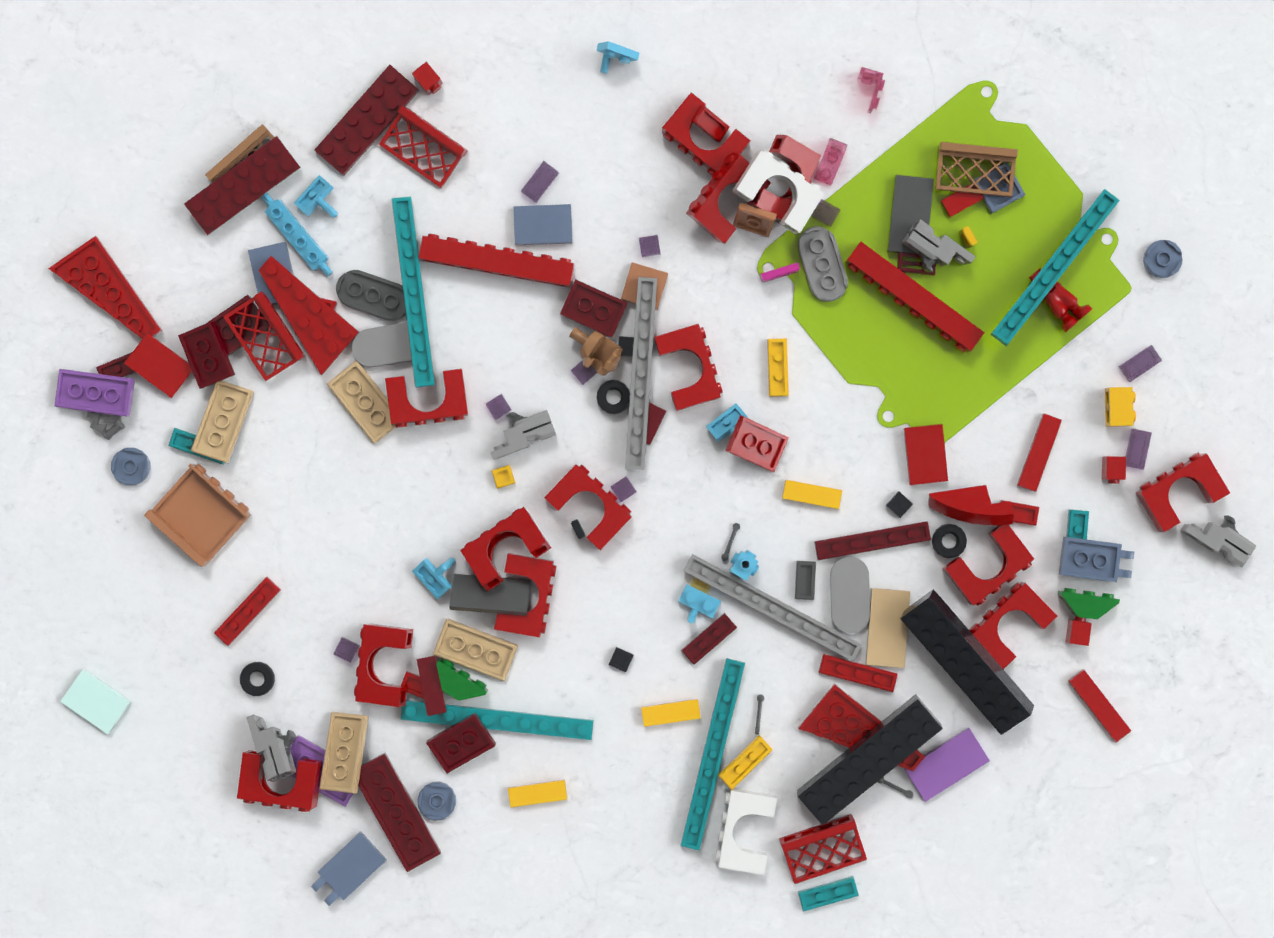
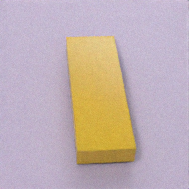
M787 338L767 339L769 397L789 396Z
M785 480L782 499L839 509L842 490Z
M698 699L641 707L644 727L701 719Z
M758 735L718 776L732 790L773 749Z
M565 779L508 787L510 808L568 799Z

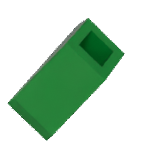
M1064 588V591H1058V596L1076 617L1098 620L1120 602V599L1114 598V594L1102 593V596H1095V592L1083 590V594L1076 593V589Z
M440 659L437 662L442 691L456 700L461 701L486 695L488 692L487 685L478 679L474 681L469 678L470 674L463 669L458 671L453 667L454 664L451 661Z

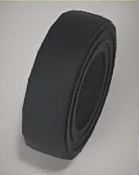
M619 380L606 381L597 391L598 405L609 414L623 412L630 403L628 387ZM610 390H617L621 394V400L617 404H610L606 399V394Z
M941 525L933 534V549L942 557H958L966 548V534L957 525ZM949 533L953 534L957 540L956 545L950 549L944 547L942 543V538Z
M253 662L246 665L240 674L242 689L252 696H262L268 693L275 682L273 670L263 662ZM253 672H261L263 674L264 683L261 686H254L251 683L250 676Z

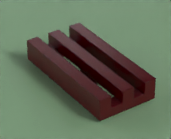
M898 253L897 268L903 273L935 275L936 262L932 265L933 272L930 273L921 269L902 268V265L922 267V262L902 261L903 257L922 258L918 254Z

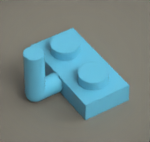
M609 41L598 43L597 51L603 53L600 72L604 74L608 73L610 58H617L620 63L630 64L631 61H637L639 58V52Z
M320 175L294 202L307 216L318 205L333 218L338 214L324 200L334 188Z
M735 403L708 424L706 428L720 442L730 433H733L740 415L748 417Z
M451 557L436 568L426 558L412 572L438 600L452 587L442 574L453 566L456 560Z
M686 584L678 600L692 608L687 617L689 623L695 622L698 612L713 618L721 603L720 600Z

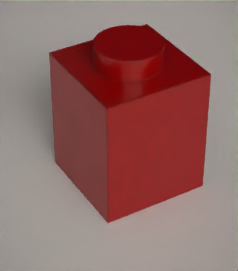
M427 61L412 72L414 79L427 95L430 93L434 94L441 89L440 85L443 82Z
M1102 457V480H1108L1109 484H1120V480H1126V457Z
M1075 616L1074 620L1068 619L1065 642L1089 646L1092 623L1086 622V618Z

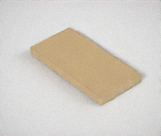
M357 360L327 383L332 392L374 444L396 428L395 425H391L387 397Z
M225 381L215 383L191 451L229 463L254 391Z
M871 588L866 665L905 668L908 627L900 618L909 607L910 591Z
M446 618L433 655L505 681L518 645Z
M331 712L319 789L357 794L369 716Z

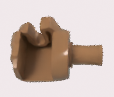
M577 327L572 330L569 337L582 345L580 355L583 358V367L588 369L590 366H593L597 370L596 372L602 376L607 375L609 372H614L621 359L623 349L597 331L588 336Z

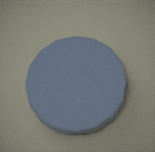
M1170 240L1153 242L1144 253L1143 262L1145 269L1157 278L1173 276L1179 271L1183 262L1181 249Z
M124 448L114 455L111 462V471L119 483L137 485L148 477L150 461L142 450Z
M440 781L425 785L417 799L418 808L427 819L433 821L443 820L454 811L456 805V795L453 789L448 784Z

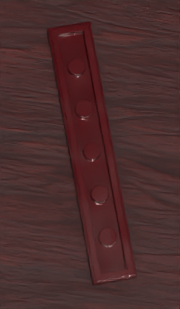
M928 521L814 541L817 560L930 541L931 536Z

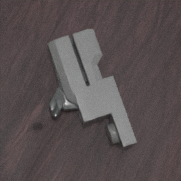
M921 219L915 221L908 231L910 233H907L902 241L905 246L922 258V269L927 273L933 272L932 265L935 262L942 267L948 265L954 257L955 262L960 265L972 263L975 258L973 254L948 236L942 235L937 237L934 235L933 228Z
M545 410L529 417H523L514 412L507 414L506 416L512 419V428L503 431L508 446L505 447V444L494 447L495 451L491 452L493 460L530 447L528 442L537 438L543 441L556 436L548 411Z
M1229 515L1224 516L1225 522L1221 526L1215 522H1208L1203 531L1193 523L1191 525L1184 524L1181 528V532L1211 552L1221 550L1224 558L1237 567H1243L1249 559L1248 554L1251 555L1256 548L1254 543L1236 531L1235 519Z
M254 714L248 716L247 721L256 752L265 757L262 766L267 781L275 782L285 778V776L288 777L295 774L296 768L290 749L292 743L296 740L294 731L288 730L285 736L282 735L281 730L278 728L270 727L266 729V723L262 717Z

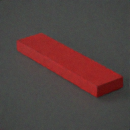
M1045 413L1042 414L1017 486L1034 492L1037 491L1061 425V419Z
M266 577L214 634L229 646L281 589L269 577Z
M826 654L822 656L818 671L821 674L890 692L894 691L898 673Z
M1084 669L1068 680L1116 743L1131 732V729Z

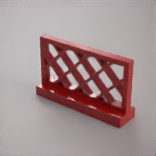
M401 106L398 111L399 114L379 145L442 188L468 150L409 108ZM401 119L407 122L408 131L398 132L397 124ZM420 131L423 133L424 142L414 143L412 132ZM409 133L411 144L401 146L399 135ZM396 136L398 147L391 148L385 143L389 137ZM436 142L440 152L430 154L428 143ZM425 144L427 155L417 157L415 146ZM412 146L413 158L406 159L403 157L402 148ZM451 153L456 156V159L452 164L445 165L443 154ZM440 155L442 166L432 168L430 157ZM427 158L429 168L420 169L417 159ZM443 168L444 177L439 182L434 178L433 170Z
M259 292L253 298L223 316L265 381L306 357L264 292ZM254 301L259 308L257 316L247 314L248 305ZM236 313L243 315L241 326L234 325L229 317ZM246 316L257 318L254 329L244 327ZM259 319L268 321V332L257 330ZM243 329L254 331L252 342L244 341L242 338ZM257 332L267 334L265 345L255 343ZM270 335L279 338V348L268 346ZM254 345L264 347L262 358L253 355ZM267 348L278 350L276 361L265 359ZM281 351L289 353L292 358L287 364L279 362ZM264 362L275 364L274 372L268 376L263 370Z
M852 814L829 821L823 826L820 824L779 838L794 884L867 860ZM853 830L855 836L851 842L843 839L846 832ZM833 837L838 839L833 848L825 845L827 838ZM841 841L849 845L845 854L837 850ZM815 843L819 845L815 854L806 851L809 844ZM853 847L861 852V856L856 858L848 855ZM822 848L831 851L827 860L818 856ZM796 849L801 853L798 859L794 860L789 857L788 852ZM804 853L813 857L809 866L800 862ZM834 853L843 857L838 864L830 862ZM816 859L825 863L820 870L812 868ZM798 865L807 869L804 875L796 877L795 870Z

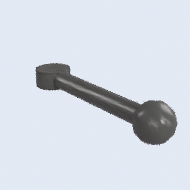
M738 523L733 524V532L725 553L721 556L723 561L729 559V550L737 530L740 529V524Z
M762 694L757 696L756 735H759L762 702L765 699Z
M884 777L877 781L880 784L884 783L904 793L907 798L913 797L911 790L906 791L884 780Z

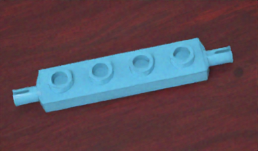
M265 193L261 198L268 205L264 211L312 270L321 269L326 277L330 276L333 271L326 265L329 257L281 199L273 201L268 193Z

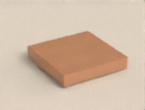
M740 202L733 226L769 237L777 214Z
M632 262L621 300L636 304L638 277L657 278L655 310H658L668 273Z

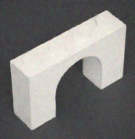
M760 150L756 152L732 192L749 202L754 199L762 184L768 178L782 179L791 189L792 202L779 224L792 233L798 234L802 231L824 193L820 191L821 188L818 185L805 181V177L802 174L789 170V166L786 163L773 159L774 156L770 152Z
M734 788L730 789L729 793H726L724 804H727V810L722 813L721 823H724V829L719 832L718 837L721 847L720 850H716L715 861L718 862L719 868L765 875L767 853L740 847L734 841L732 831L736 821L748 814L774 818L777 801L776 795Z

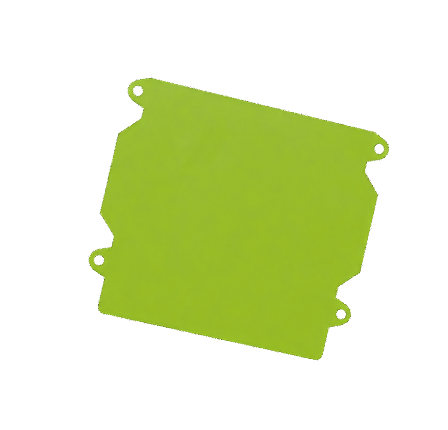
M989 80L967 85L816 207L800 233L794 234L788 230L764 250L757 265V271L760 276L761 273H765L763 271L765 263H771L774 269L794 263L799 264V271L788 275L794 283L792 315L848 384L879 387L886 396L877 413L878 421L882 426L893 428L906 423L910 427L943 424L945 443L1125 298L1132 289L1127 279L1110 260L1118 245L1117 233L1110 228H1101L1093 234L1058 279V282L1078 299L1079 306L1090 305L1093 308L1089 313L1065 333L1062 330V320L1057 319L1046 302L1042 300L1007 346L990 335L1032 282L1029 277L1039 268L1042 269L1081 219L1083 192L1027 124L998 121L994 118L990 110L997 99L998 89L996 84ZM989 86L992 89L990 97L982 95L981 90L983 87ZM941 142L1018 149L1014 175L1022 187L1025 196L990 214L984 201L981 200L949 218L940 201L955 192L935 190L939 144ZM943 156L942 164L948 169L955 162L950 157ZM964 158L959 162L966 171L974 165L970 159ZM985 160L978 164L985 173L993 167L989 161ZM957 165L949 171L955 179L964 174ZM976 167L968 172L973 180L982 176ZM947 174L943 175L940 179V185L949 186L953 182ZM895 175L934 179L929 226L933 228L934 235L937 237L946 235L975 256L972 263L966 265L958 264L954 261V257L948 265L941 267L936 263V273L934 276L905 273L985 332L971 352L967 353L965 351L963 353L959 351L953 341L943 339L939 335L940 332L938 330L928 328L924 324L925 321L923 319L913 317L909 313L910 310L908 308L897 305L893 301L894 298L892 296L882 294L878 290L879 287L877 285L867 283L862 278V274L858 271L854 273L847 267L848 264L845 261L860 242L866 244L897 267L898 253L887 252ZM966 176L957 181L962 188L971 184ZM967 226H969L978 242L970 248H967L959 234ZM811 227H823L834 235L847 275L848 284L844 294L832 302L821 301L812 294L799 255V239ZM1104 234L1112 236L1113 241L1111 244L1106 245L1102 242ZM903 257L902 261L922 262V259ZM902 265V268L923 270L919 266ZM1067 310V312L1069 313V315H1071V316L1074 317V315L1072 314V312H1070V310ZM885 411L893 412L894 419L891 422H886L883 419Z

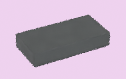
M796 561L795 599L814 600L815 561Z

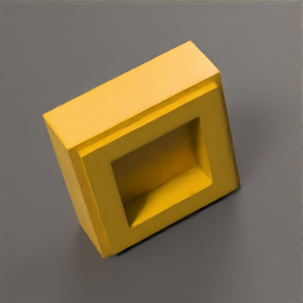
M969 226L959 232L967 248L978 243Z
M510 465L491 470L497 489L516 483Z

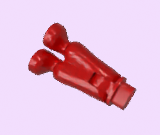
M1041 268L1029 277L1031 281L1037 276ZM1058 281L1043 299L1057 319L1062 320V330L1065 333L1093 309L1090 305L1079 306L1078 299ZM1067 310H1070V312H1072V314L1074 315V317L1071 316V315H1069V313L1067 312Z

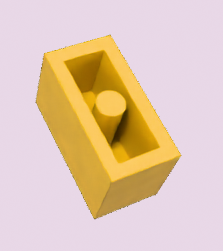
M1133 387L1105 388L1106 427L1134 426L1133 422L1136 421V412L1133 411V403H1135L1136 395Z

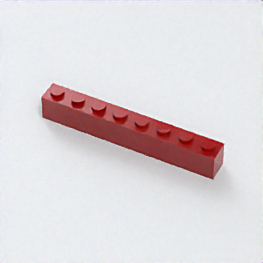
M435 234L422 236L419 252L420 261L571 288L575 266L574 263H571V259L567 258L554 260L550 255L541 254V257L533 256V253L529 251H522L521 254L514 252L515 249L507 247L499 250L496 249V246L485 244L484 247L477 246V242L466 240L465 243L458 242V239L447 237V240L439 239V235Z
M863 242L857 245L845 261L851 271L854 273L858 271L863 275L862 278L867 283H874L879 287L878 290L882 294L892 296L894 298L893 301L897 305L908 308L910 310L909 313L913 317L923 319L925 321L924 324L931 330H934V328L940 332L939 335L943 339L953 341L959 351L963 353L965 351L967 353L971 352L985 332Z

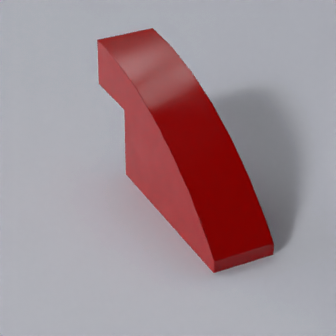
M986 485L929 493V507L947 517L979 525L1000 526L1013 524L1014 511L1011 501L991 504Z

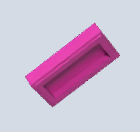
M794 263L761 273V282L764 283L797 273L800 269L799 264Z

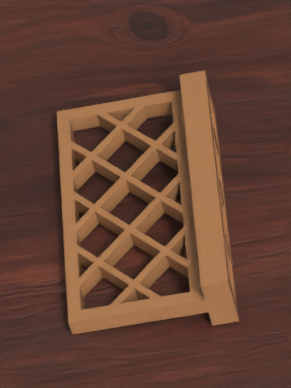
M262 124L208 171L205 176L213 183L236 164H239L244 157L246 159L251 151H257L258 149L255 148L259 144L261 148L262 142L268 136L271 140L274 136Z
M941 142L938 146L935 190L1012 197L1018 149ZM943 156L950 157L955 162L948 169L942 164ZM964 158L970 159L974 164L967 171L959 163ZM983 160L989 161L993 166L986 173L978 165ZM1002 162L1011 163L1010 171L1005 175L998 168V165ZM956 165L964 173L957 179L949 172ZM975 167L983 175L976 181L968 174ZM994 169L1002 177L995 183L987 176ZM945 174L953 181L949 186L940 185V179ZM966 176L972 185L968 188H962L957 181ZM984 177L991 185L987 190H982L977 185ZM1003 179L1008 184V192H1002L996 186Z

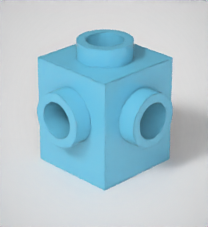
M748 550L745 553L743 551H740L739 554L736 552L730 561L733 565L729 571L747 581L749 576H754L759 568L757 565L758 561L755 559L756 555ZM743 561L748 562V565L745 568L742 567Z

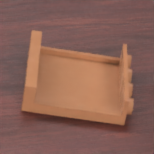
M189 464L190 468L158 504L152 510H148L144 516L198 565L203 567L212 560L251 514L248 512L249 508L244 503H238L234 500L235 495L227 489L224 491L219 486L221 483L213 476L210 478L205 474L206 469L200 464Z

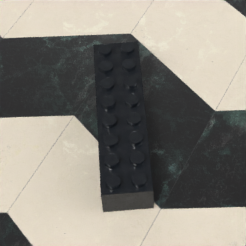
M934 589L903 612L900 618L902 622L1000 735L1031 716L1034 704Z
M915 694L797 790V797L823 826L943 729L941 723Z

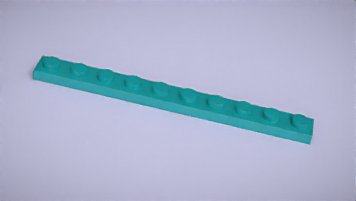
M1106 189L1101 192L990 335L1005 346L1009 344L1120 201Z
M411 197L392 198L415 388L434 386Z
M726 658L681 840V846L700 850L745 662Z
M406 700V704L402 706L400 720L454 725L476 713L486 729L586 740L592 739L594 721L445 704L447 713L427 716L425 702Z

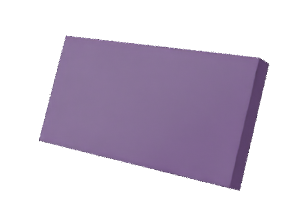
M59 369L54 407L130 417L135 379Z
M967 728L927 753L914 771L905 768L904 770L926 802L990 760L970 728Z
M297 735L295 742H293L290 748L296 768V773L290 776L295 779L298 760L306 758L320 760L324 763L325 749ZM319 789L320 793L345 807L353 793Z

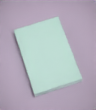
M86 670L80 672L60 701L106 734L111 732L131 703V701Z

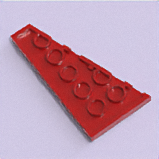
M94 236L48 268L143 339L147 333L154 337L163 331L97 236Z
M270 256L259 269V272L318 371L323 375L359 331L279 261Z
M834 683L800 724L798 729L850 748L882 721ZM917 749L897 766L914 771L925 758V755Z

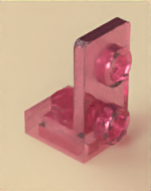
M861 67L857 79H861V82L864 84H875L867 113L871 114L873 109H877L880 98H877V94L884 87L885 80L882 79L884 73Z
M829 138L814 176L815 180L832 185L848 144Z

